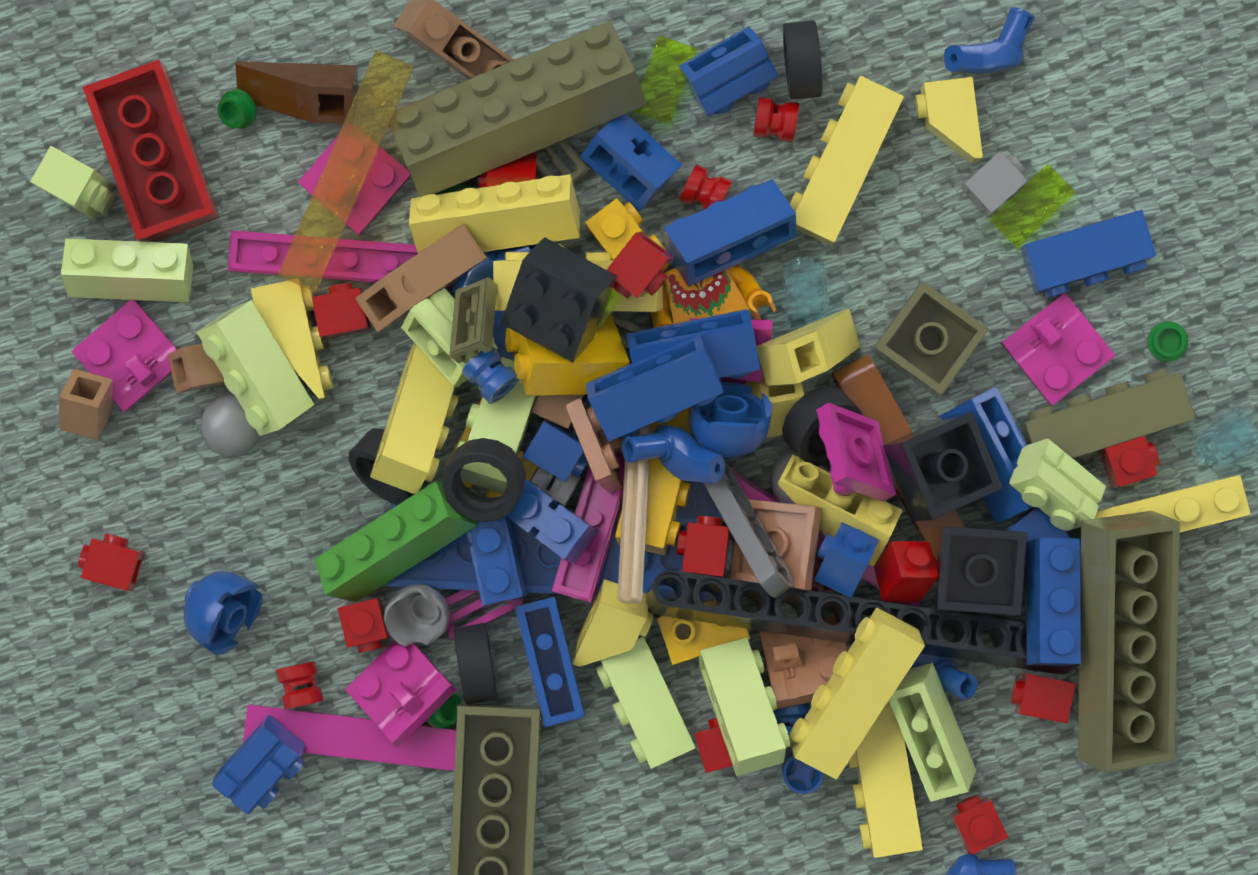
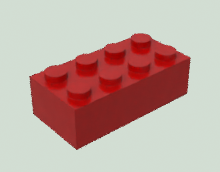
M159 59L82 87L137 241L155 242L220 218L167 67Z

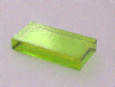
M659 35L641 84L647 105L632 112L670 125L686 82L679 65L694 58L697 48Z
M1047 163L989 222L1018 249L1075 191Z

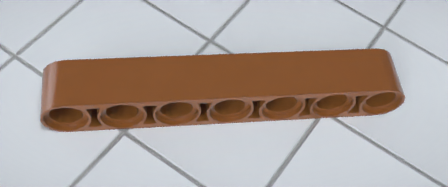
M868 354L832 373L837 387L842 388V391L862 411V415L879 423L884 445L912 433L880 372ZM896 479L897 488L895 492L897 495H901L899 497L917 531H921L919 533L923 542H930L933 557L938 559L940 525L965 527L955 509L933 520L913 521ZM962 611L965 614L977 615L978 613H980Z

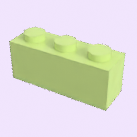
M52 146L49 147L30 181L51 196L94 220L99 213L104 215L109 210L115 198V193L111 192L115 186L112 182L94 169Z
M65 238L61 277L68 297L189 302L193 263L188 244Z
M252 300L229 309L197 331L204 351L214 360L224 377L226 387L236 396L245 411L246 420L256 429L259 436L282 429L314 406L313 401Z
M501 357V363L505 367H512L514 370V361ZM519 379L516 386L506 396L493 404H489L482 397L480 405L472 404L467 418L466 427L472 428L468 441L479 438L498 440L511 447L518 455L532 415L531 410L538 395L526 396L522 381ZM460 440L458 447L464 444L465 442ZM481 462L469 463L464 465L461 470L460 476L462 481L502 494L506 492L508 483L505 476L490 464Z
M644 636L637 639L633 650L601 660L602 664L595 668L604 688L608 689L613 686L619 702L614 703L613 707L622 726L630 723L635 733L636 739L630 741V744L640 764L648 761L652 769L695 749L691 736Z
M747 637L700 650L699 669L736 776L784 763L786 747H790L789 735L784 723L777 724L773 710H777V703L771 686L764 687L760 675L764 673V666L759 651L757 649L751 650Z
M933 663L909 669L890 698L889 703L928 798L932 802L969 792L976 768Z

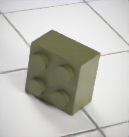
M922 281L871 351L938 398L949 386L989 328Z

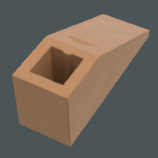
M410 0L393 25L395 29L468 79L514 61V59L435 0Z
M462 224L381 278L355 299L377 332H380L400 323L407 317L414 305L426 298L429 299L438 291L446 289L487 257L465 224Z

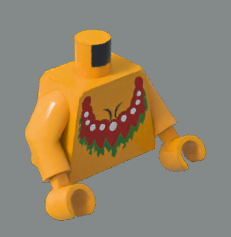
M737 264L689 287L676 268L665 272L664 274L668 277L663 283V310L650 312L653 328L690 321V318H706L748 309V312L751 311L755 320H761L758 313L760 307L769 306L773 313L776 311V307L771 295L762 290L753 275Z

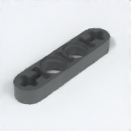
M724 460L725 470L720 481L714 484L704 483L759 583L770 596L777 598L793 587V578L734 473Z

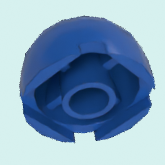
M721 382L724 393L717 395V398L707 405H694L689 408V427L700 446L721 454L724 459H733L754 452L763 443L770 427L773 406L765 394L762 393V400L752 395V387L748 385Z
M225 571L214 572L200 581L194 582L185 594L184 624L188 633L202 647L215 655L225 654L239 644L234 638L244 621L249 631L260 612L263 596L262 593L256 590L259 586L243 575Z

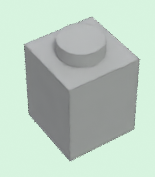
M999 151L961 186V189L988 218L1028 181L1023 176L1026 170L1012 154L1005 156Z

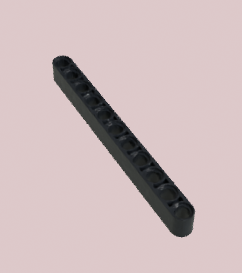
M674 570L659 573L647 589L645 595L649 609L660 616L853 644L856 640L855 633L861 623V615L871 617L875 609L879 608L901 621L910 622L919 630L925 644L920 654L1054 674H1067L1079 667V664L1069 666L1027 665V653L1022 649L1020 642L1021 638L1027 639V623L857 597L850 598L843 595L790 588L777 598H774L764 590L760 583ZM662 585L671 587L676 593V600H664L658 593V587ZM707 591L714 595L717 606L707 607L701 603L699 592ZM741 597L752 599L757 606V612L748 613L744 611L739 599ZM787 603L792 605L797 612V619L786 618L780 610V604ZM821 609L832 611L837 618V624L829 625L825 623L821 617ZM941 627H948L954 632L956 636L955 643L948 642L943 638ZM982 632L988 633L993 637L995 649L988 648L983 644L981 640Z

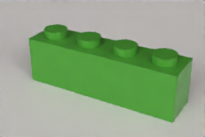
M434 481L314 559L325 595L358 602L478 526V523L457 513L446 500L442 488L443 482Z

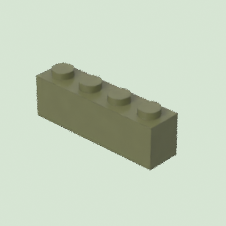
M1165 368L1144 375L1146 383L1133 388L1130 387L1129 381L1105 388L1107 396L1092 400L1090 393L1066 400L1069 408L1053 413L1052 407L1048 406L1029 412L1030 421L1020 425L1027 445L1048 438L1073 459L1196 418L1181 372L1169 376L1168 370Z

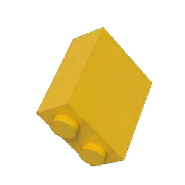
M611 311L603 312L594 339L573 363L509 328L506 330L507 352H512L516 378L521 379L526 396L587 394L586 383L629 365V359Z

